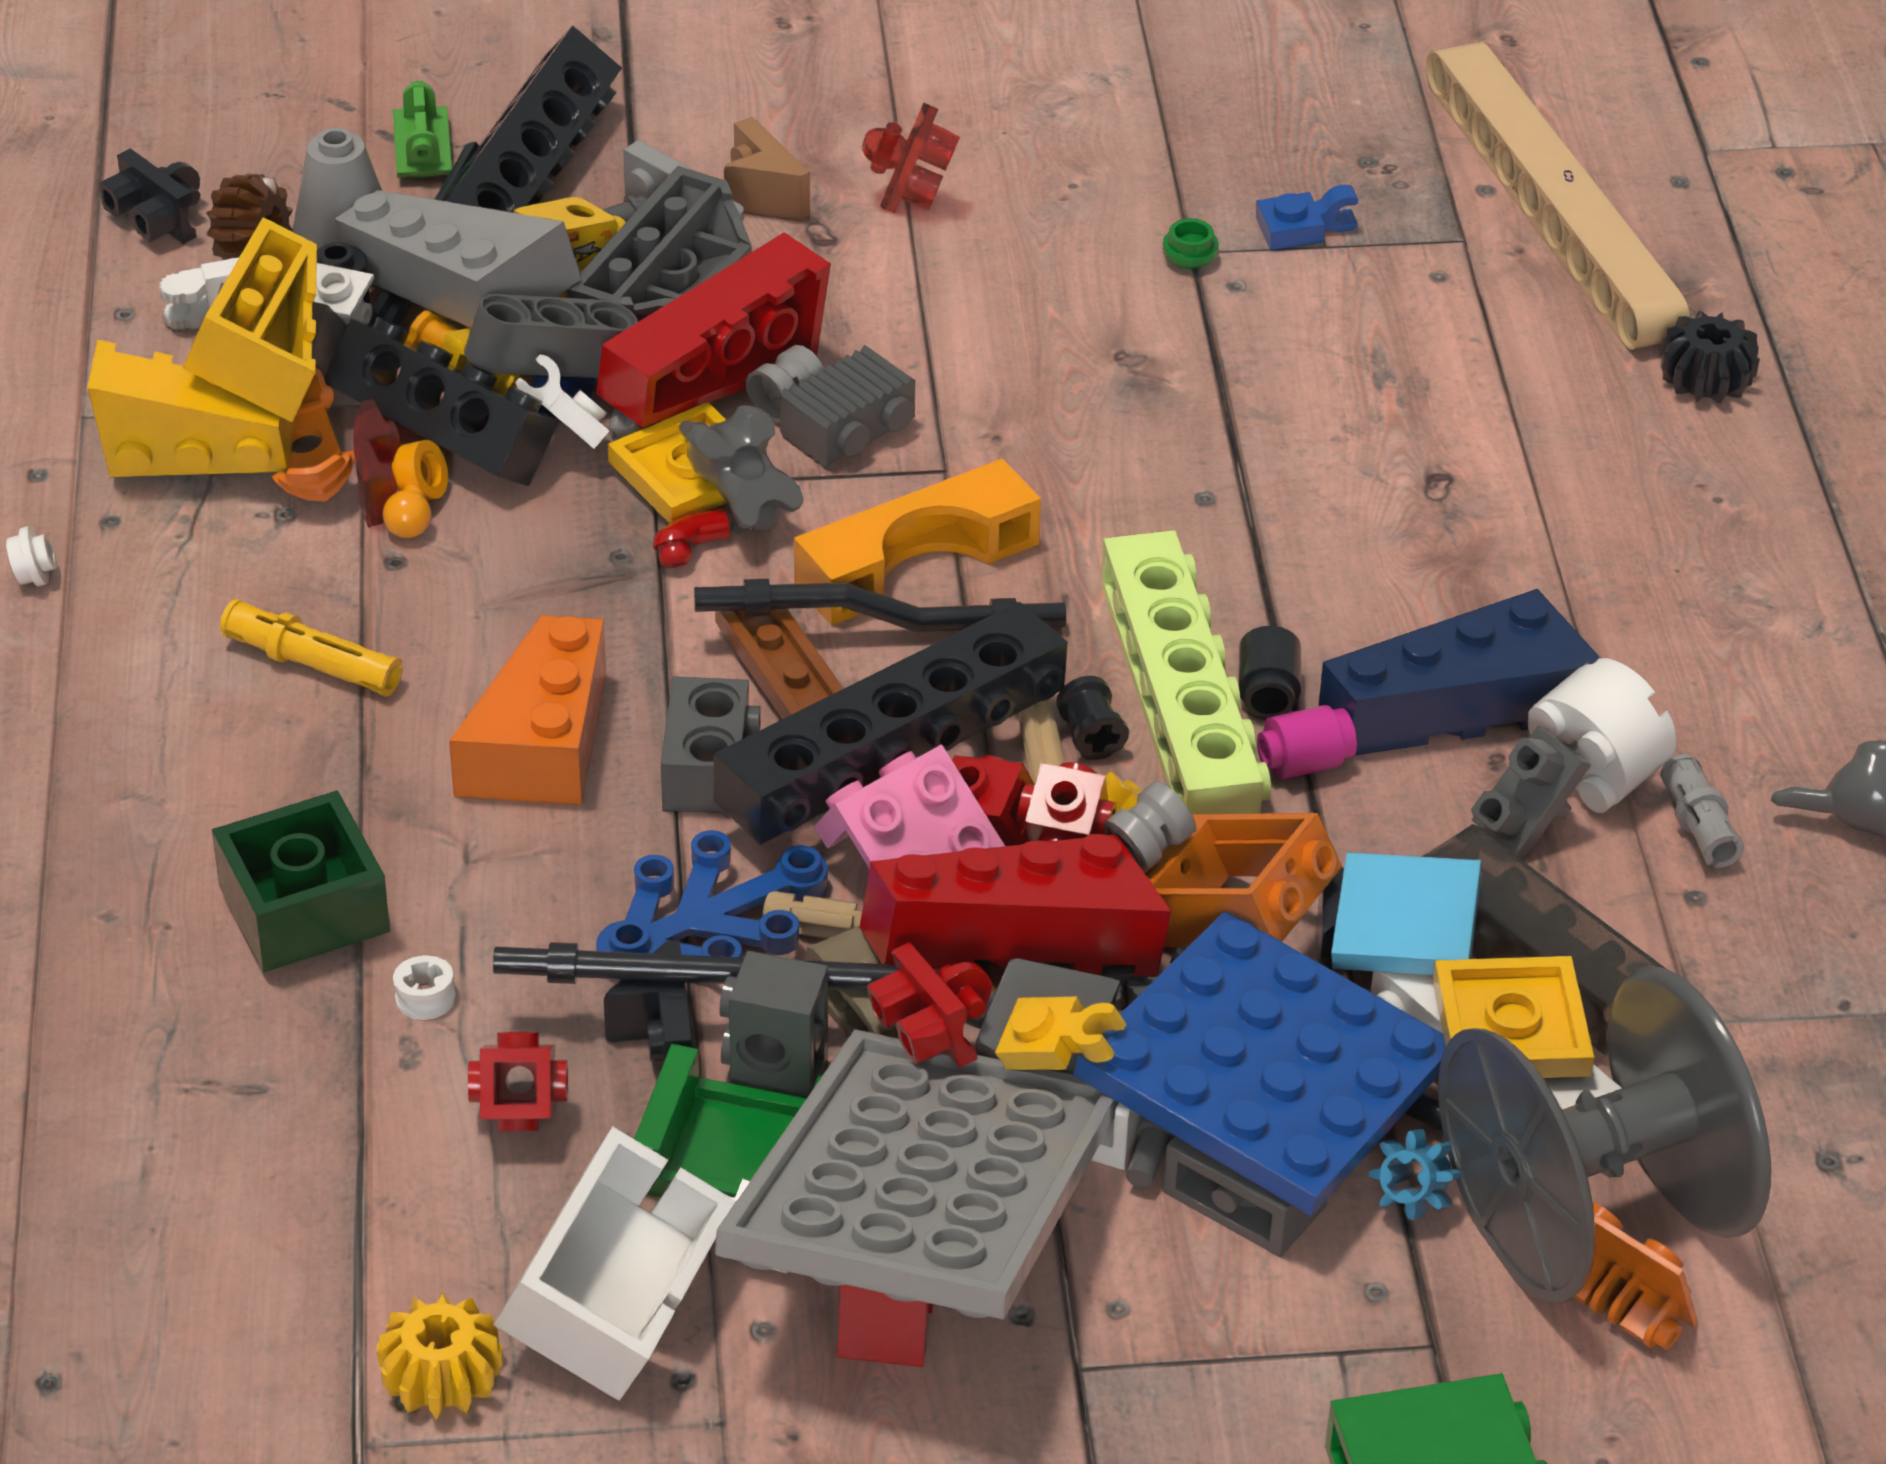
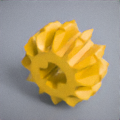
M444 1291L437 1303L426 1305L413 1296L409 1313L390 1312L389 1322L386 1325L387 1332L379 1335V1343L376 1348L378 1365L381 1366L382 1384L387 1389L388 1396H400V1401L407 1413L427 1405L436 1420L444 1407L455 1406L467 1414L472 1403L471 1397L490 1398L491 1390L494 1386V1377L501 1375L500 1368L503 1367L502 1345L499 1344L498 1328L493 1325L492 1314H479V1308L476 1307L473 1297L457 1305H452Z

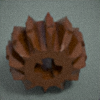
M262 174L235 175L234 177L223 178L220 189L212 191L213 207L206 214L210 218L211 227L207 231V236L214 239L212 247L214 256L222 257V260L240 257L263 217L292 231L289 225V217L293 209L286 206V189L278 187L275 178L265 177Z

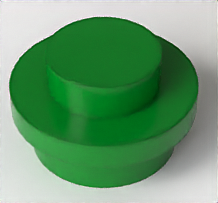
M1186 218L1178 220L1170 226L1169 232L1163 238L1162 251L1165 257L1176 265L1186 269H1196L1212 262L1217 257L1219 242L1210 224L1203 220Z

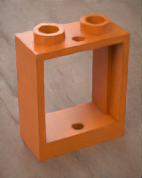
M1318 813L1192 814L1197 831L1180 845H1168L1163 850L1162 860L1147 871L1145 875L1172 911L1164 947L1190 946L1224 911L1283 942L1342 868V864ZM1182 862H1183V872L1181 871V863H1182ZM1230 876H1258L1249 888H1220Z

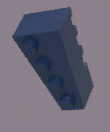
M1537 588L1324 661L1318 706L1328 705L1332 709L1344 708L1348 712L1356 732L1357 749L1355 755L1428 745L1429 735L1443 733L1460 736L1461 740L1485 736L1486 727L1518 722L1521 731L1529 730L1528 714L1533 705L1578 668L1584 666L1587 662L1588 665L1593 664L1600 656Z

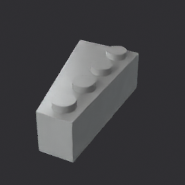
M381 190L360 197L355 201L353 207L335 218L342 242L354 246L364 253L367 273L374 275L372 284L469 328L472 327L482 297L488 294L557 297L582 280L564 221Z

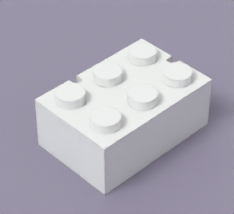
M612 1126L493 1325L620 1401L649 1360L675 1313L676 1307L681 1302L716 1239L717 1228L736 1201L683 1168H680L651 1213L639 1206L662 1172L668 1159Z

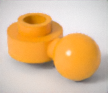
M421 440L401 445L391 465L392 481L399 492L393 494L386 501L383 508V520L387 529L400 538H414L421 535L427 529L431 521V508L428 501L442 497L447 489L448 469L444 455L440 448L430 440Z

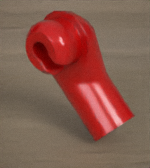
M723 508L681 516L659 530L654 535L653 549L659 551L660 564L665 568H676L686 565L692 555L688 546L730 538V527L726 511Z

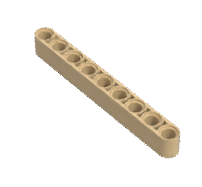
M1475 42L1431 51L1426 60V73L1433 94L1622 344L1630 350L1661 344L1663 338L1666 337L1667 329L1675 327L1678 317H1690L1684 296L1492 50L1484 42ZM1565 170H1570L1572 172V176L1574 177V180L1572 182H1567L1565 180L1564 174L1567 175L1566 179H1573L1570 177L1571 173H1564Z

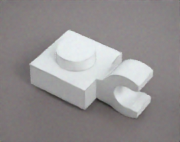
M539 354L535 360L548 372L546 384L540 388H533L519 377L515 382L517 388L543 401L542 405L595 449L609 432L600 423L607 413L581 390L573 399L567 395L560 387V371L556 363L551 358Z

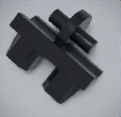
M131 148L118 154L119 173L101 181L99 184L104 209L115 217L131 210L133 226L137 233L148 242L167 233L182 244L197 238L196 229L190 225L188 220V209L190 206L197 204L201 197L198 191L200 187L198 172L185 162H176L167 167L157 168Z

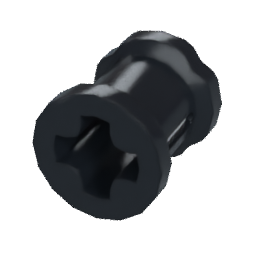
M1091 675L1079 677L1066 684L1057 695L1056 707L1061 718L1071 723L1074 729L1072 741L1082 757L1090 760H1099L1109 757L1124 747L1129 738V728L1120 714L1114 712L1111 707L1112 693L1107 682L1100 677Z

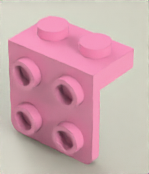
M942 744L918 758L915 757L912 751L901 755L879 771L882 778L864 788L860 781H855L840 789L825 801L830 809L814 826L827 849L850 837L868 868H870L871 861L895 859L908 854L931 855L958 852L971 847L986 849L1005 846Z

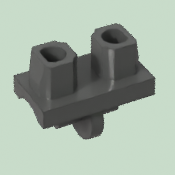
M1538 725L1529 738H1521L1508 756L1510 761L1509 767L1495 787L1490 791H1483L1471 808L1473 815L1471 820L1515 857L1524 860L1554 817L1565 819L1570 812L1571 806L1566 800L1591 766L1584 758L1558 740L1548 729Z

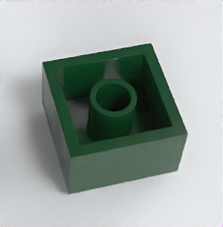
M338 790L211 829L219 887L263 973L390 932L385 875Z

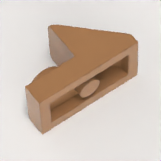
M754 117L734 123V147L730 151L731 162L724 167V180L728 181L732 192V200L741 204L744 207V213L798 221L810 218V172Z

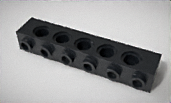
M572 25L543 56L440 201L514 213L515 209L527 206L528 204H538L554 184L548 177V174L550 173L555 177L575 154V151L569 147V144L572 143L574 146H577L595 125L596 121L589 115L592 113L594 116H598L617 93L610 85L622 67Z
M1019 601L715 752L714 802L760 845L785 832L795 830L804 822L828 811L830 808L825 801L845 786L855 781H860L864 788L882 778L879 771L901 755L912 751L915 757L918 758L941 744L946 751H949L958 743L992 726L1003 723L1007 718L1040 701L1053 697L1065 686L1068 641Z

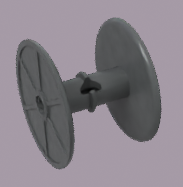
M1654 966L1641 968L1630 974L1616 992L1609 1016L1608 1051L1612 1080L1621 1089L1595 1098L1589 1090H1583L1576 1099L1575 1105L1561 1109L1550 1087L1531 1061L1508 1039L1487 1029L1471 1028L1462 1030L1450 1039L1444 1050L1439 1070V1109L1444 1140L1452 1144L1451 1150L1448 1153L1452 1169L1463 1172V1177L1456 1180L1478 1231L1511 1277L1525 1291L1544 1302L1562 1303L1571 1299L1580 1292L1590 1275L1595 1252V1217L1587 1177L1602 1173L1609 1178L1621 1177L1624 1174L1623 1164L1641 1159L1651 1178L1672 1206L1699 1229L1719 1237H1739L1749 1233L1758 1225L1765 1213L1771 1188V1154L1765 1118L1754 1082L1731 1033L1711 1004L1692 984L1668 969Z

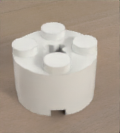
M1599 658L1593 664L1588 665L1587 662L1584 666L1578 668L1534 704L1528 714L1530 735L1537 725L1546 728L1565 746L1591 764L1575 789L1579 792L1581 799L1587 807L1596 813H1604L1624 799L1674 755L1677 747L1676 730L1668 711L1666 710L1659 716L1648 700L1655 691L1634 670L1609 658Z

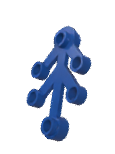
M715 830L700 832L691 842L693 868L677 912L654 922L660 899L669 895L674 888V866L664 856H644L634 866L636 892L625 920L612 923L600 932L596 941V951L653 953L666 941L680 940L691 935L709 939L703 943L702 947L680 943L681 955L742 957V947L740 944L762 947L766 952L774 955L788 954L799 945V920L793 913L785 910H773L763 915L760 920L736 917L735 915L765 903L768 893L772 891L795 894V901L802 902L805 895L823 898L828 889L827 863L816 849L806 845L793 846L787 849L778 859L776 869L712 896L720 872L726 870L731 863V843L728 836L722 832ZM715 851L716 853H705V852ZM650 876H660L658 878H649ZM783 931V932H786V933L776 934V933H772V932Z

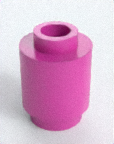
M1328 705L1269 717L1264 723L1263 732L1257 735V751L1260 761L1265 762L1268 770L1272 769L1274 774L1281 780L1340 767L1344 759L1355 756L1357 749L1356 732L1350 715L1344 708L1332 709Z

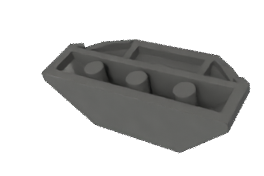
M677 166L580 273L582 280L567 289V298L612 301L631 310L639 322L751 253V243L740 213L732 200V192L728 181Z

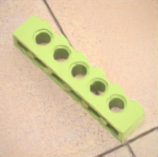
M1175 530L1103 538L1101 586L1167 786L1180 797L1191 814L1261 813L1262 801L1270 800L1271 797L1269 770L1265 762L1257 763L1256 741L1253 724L1249 718L1242 719L1239 713L1241 702L1238 682L1235 676H1226L1224 643L1220 634L1212 635L1210 605L1207 595L1198 594L1196 591L1197 573L1192 554H1183Z

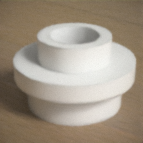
M33 526L22 527L19 529V535L9 537L6 540L7 554L12 571L21 585L31 582L37 587L49 584V571L57 568L53 545L47 534L38 536Z

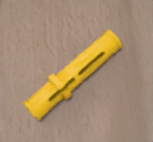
M239 599L231 600L222 614L220 629L223 630L221 632L222 636L256 646L266 651L268 658L284 663L288 660L296 663L299 662L320 672L366 687L385 697L393 694L401 680L403 672L401 659L375 652L332 634L310 628L302 624L301 618L287 612L277 615L256 608Z

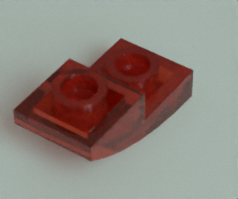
M374 399L362 401L356 415L353 432L358 499L367 527L384 524V505L389 497L397 493L391 465L394 461L393 456L401 446L399 433L392 419L384 421Z

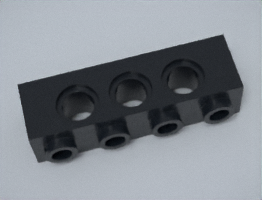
M377 317L374 326L353 318L350 319L324 375L326 385L498 477L526 486L530 485L559 423L555 419L539 412L543 401L510 386L507 394L494 388L498 379L496 376L468 363H465L462 371L450 365L453 358L452 353L425 340H421L418 347L406 342L410 331L386 319ZM399 368H400L399 376H398V378L396 379L397 372H398V370H399ZM445 389L444 397H443L441 403H439V402H440V396H441L443 390ZM489 412V419L486 426L484 427V420Z

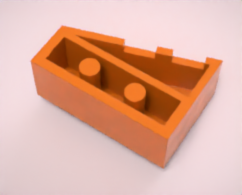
M547 615L539 617L449 740L454 797L582 805L606 680L604 619Z

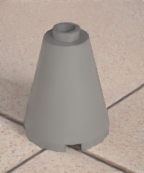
M329 128L312 138L307 145L292 232L316 243L317 250L331 242H342L335 222L336 217L353 207L355 201L360 197L374 193L377 190L382 191L366 146L360 136L344 128Z

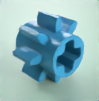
M1424 1129L1408 1131L1406 1149L1400 1142L1394 1139L1383 1141L1380 1144V1148L1387 1158L1382 1163L1381 1168L1369 1171V1177L1380 1180L1381 1187L1385 1192L1379 1204L1382 1207L1396 1203L1406 1204L1405 1213L1408 1220L1424 1216L1426 1200L1432 1207L1438 1210L1449 1207L1452 1202L1445 1190L1449 1186L1450 1181L1463 1177V1172L1451 1168L1450 1161L1446 1156L1450 1152L1452 1144L1444 1142L1434 1146L1426 1145ZM1418 1161L1423 1167L1417 1176L1421 1186L1413 1187L1409 1179L1415 1171L1410 1163Z

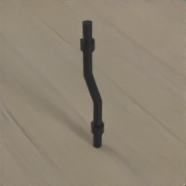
M744 579L743 586L694 587L695 612L744 611L745 617L770 616L771 610L843 607L914 632L963 630L1017 603L1016 598L990 599L989 605L917 607L847 582L770 585L769 579ZM1065 602L1023 604L1048 626H1066Z

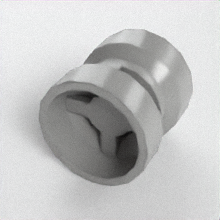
M795 345L779 354L775 364L766 363L748 374L746 391L749 400L753 406L768 413L774 423H780V394L784 388L790 390L793 383L799 385L802 378L808 380L811 374L816 376L820 369L825 371V368L811 350L804 346Z
M1154 781L1137 795V804L1130 810H1118L1103 823L1105 834H1117L1144 873L1162 860L1163 850L1168 845H1180L1197 831L1195 820L1185 803L1172 789L1159 781Z

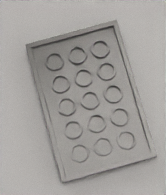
M854 1029L717 1228L715 1256L741 1261L744 1265L753 1269H778L809 1276L825 1285H850L877 1291L897 1301H922L949 1307L969 1317H994L1004 1320L1113 1122L1119 1102L1072 1074L1052 1070H1007L999 1059L977 1055V1060L961 1068L957 1066L946 1051L915 1065L905 1053L898 1038Z

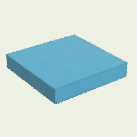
M1347 852L1331 952L1332 969L1433 975L1435 960L1471 959L1481 882V860Z

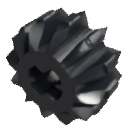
M1698 311L1695 318L1680 316L1675 327L1668 328L1666 337L1662 340L1660 356H1662V380L1674 384L1676 394L1691 393L1695 395L1697 402L1703 397L1712 398L1720 404L1725 396L1741 398L1745 387L1751 386L1753 378L1757 376L1760 362L1758 358L1757 334L1750 330H1745L1744 320L1729 321L1725 319L1723 312L1716 317L1708 316L1703 311Z

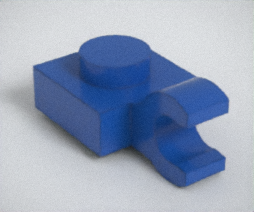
M1351 185L1335 186L1329 189L1318 201L1313 200L1310 192L1282 194L1274 198L1256 200V219L1270 251L1324 242L1325 231L1346 232L1357 227V220L1351 209L1339 210L1345 206L1358 204V197Z

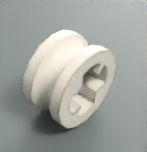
M423 955L405 960L395 969L393 974V984L396 991L395 1001L397 1008L402 1014L412 1019L428 1020L446 1014L453 1007L456 994L453 985V970L449 963L437 956ZM429 983L428 989H419V984Z

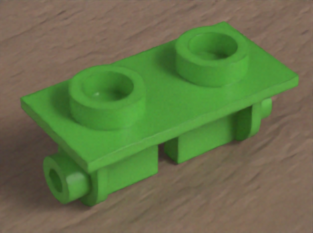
M414 81L403 91V109H393L397 178H430L435 175H447L452 169L447 106L436 107V97L433 88L423 81Z

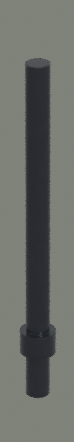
M550 942L548 949L495 946L493 974L547 976L548 983L576 984L577 978L724 984L728 976H738L744 958L579 950L578 943ZM801 960L828 966V989L868 991V984L896 971L895 964Z

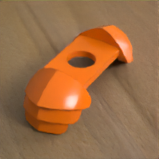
M316 368L315 375L295 416L296 424L293 442L308 435L318 436L322 438V442L316 449L306 453L291 451L288 470L278 472L272 475V478L289 494L307 501L326 502L340 491L350 476L355 456L354 450L340 452L327 415V411L334 400L333 389L326 385L322 372L318 368Z

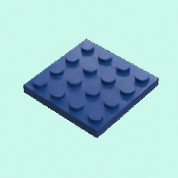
M1224 911L1120 1014L1126 1022L1124 1030H1109L1101 1034L1115 1052L1113 1058L1105 1062L1096 1063L1087 1060L1080 1053L1077 1057L1073 1076L1309 1216H1312L1439 1076L1441 1060L1446 1046L1443 1033L1271 935L1255 928L1248 922L1242 921Z

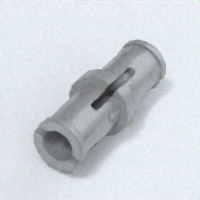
M1681 754L1669 759L1662 767L1660 776L1677 805L1675 815L1682 829L1693 834L1706 864L1710 865L1712 863L1714 868H1723L1734 864L1743 854L1744 844L1727 816L1729 807L1722 792L1710 786L1696 757L1692 759L1690 754Z

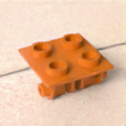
M1593 1202L1595 1217L1593 1265L1585 1285L1572 1298L1584 1306H1587L1590 1302V1310L1596 1314L1603 1313L1613 1302L1607 1316L1608 1322L1614 1326L1620 1324L1623 1331L1650 1349L1659 1345L1663 1349L1669 1350L1676 1343L1682 1332V1326L1676 1322L1678 1318L1693 1328L1698 1324L1690 1295L1691 1289L1687 1285L1684 1271L1681 1269L1683 1262L1669 1248L1653 1239H1647L1643 1245L1622 1232L1623 1225L1619 1219L1601 1205Z

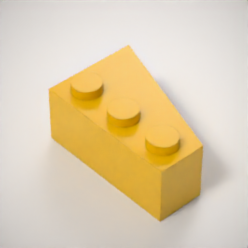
M263 217L205 315L183 365V369L293 422L316 371V359H312V341L316 334V320L312 319V303L316 296L317 244Z
M97 339L87 389L109 477L260 473L288 470L296 424L295 418L293 422H290L236 394L207 382L205 379L183 369V365L173 364V355L154 351L153 359L120 353L115 351L116 343Z

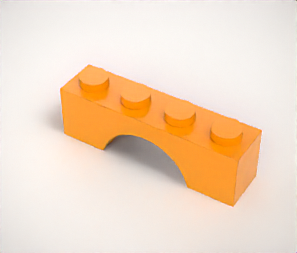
M1001 458L794 537V584L847 582L884 595V580L887 574L902 561L916 555L931 552H952L964 554L986 564H991L1039 545L1041 498ZM843 607L816 608L831 626L861 614Z

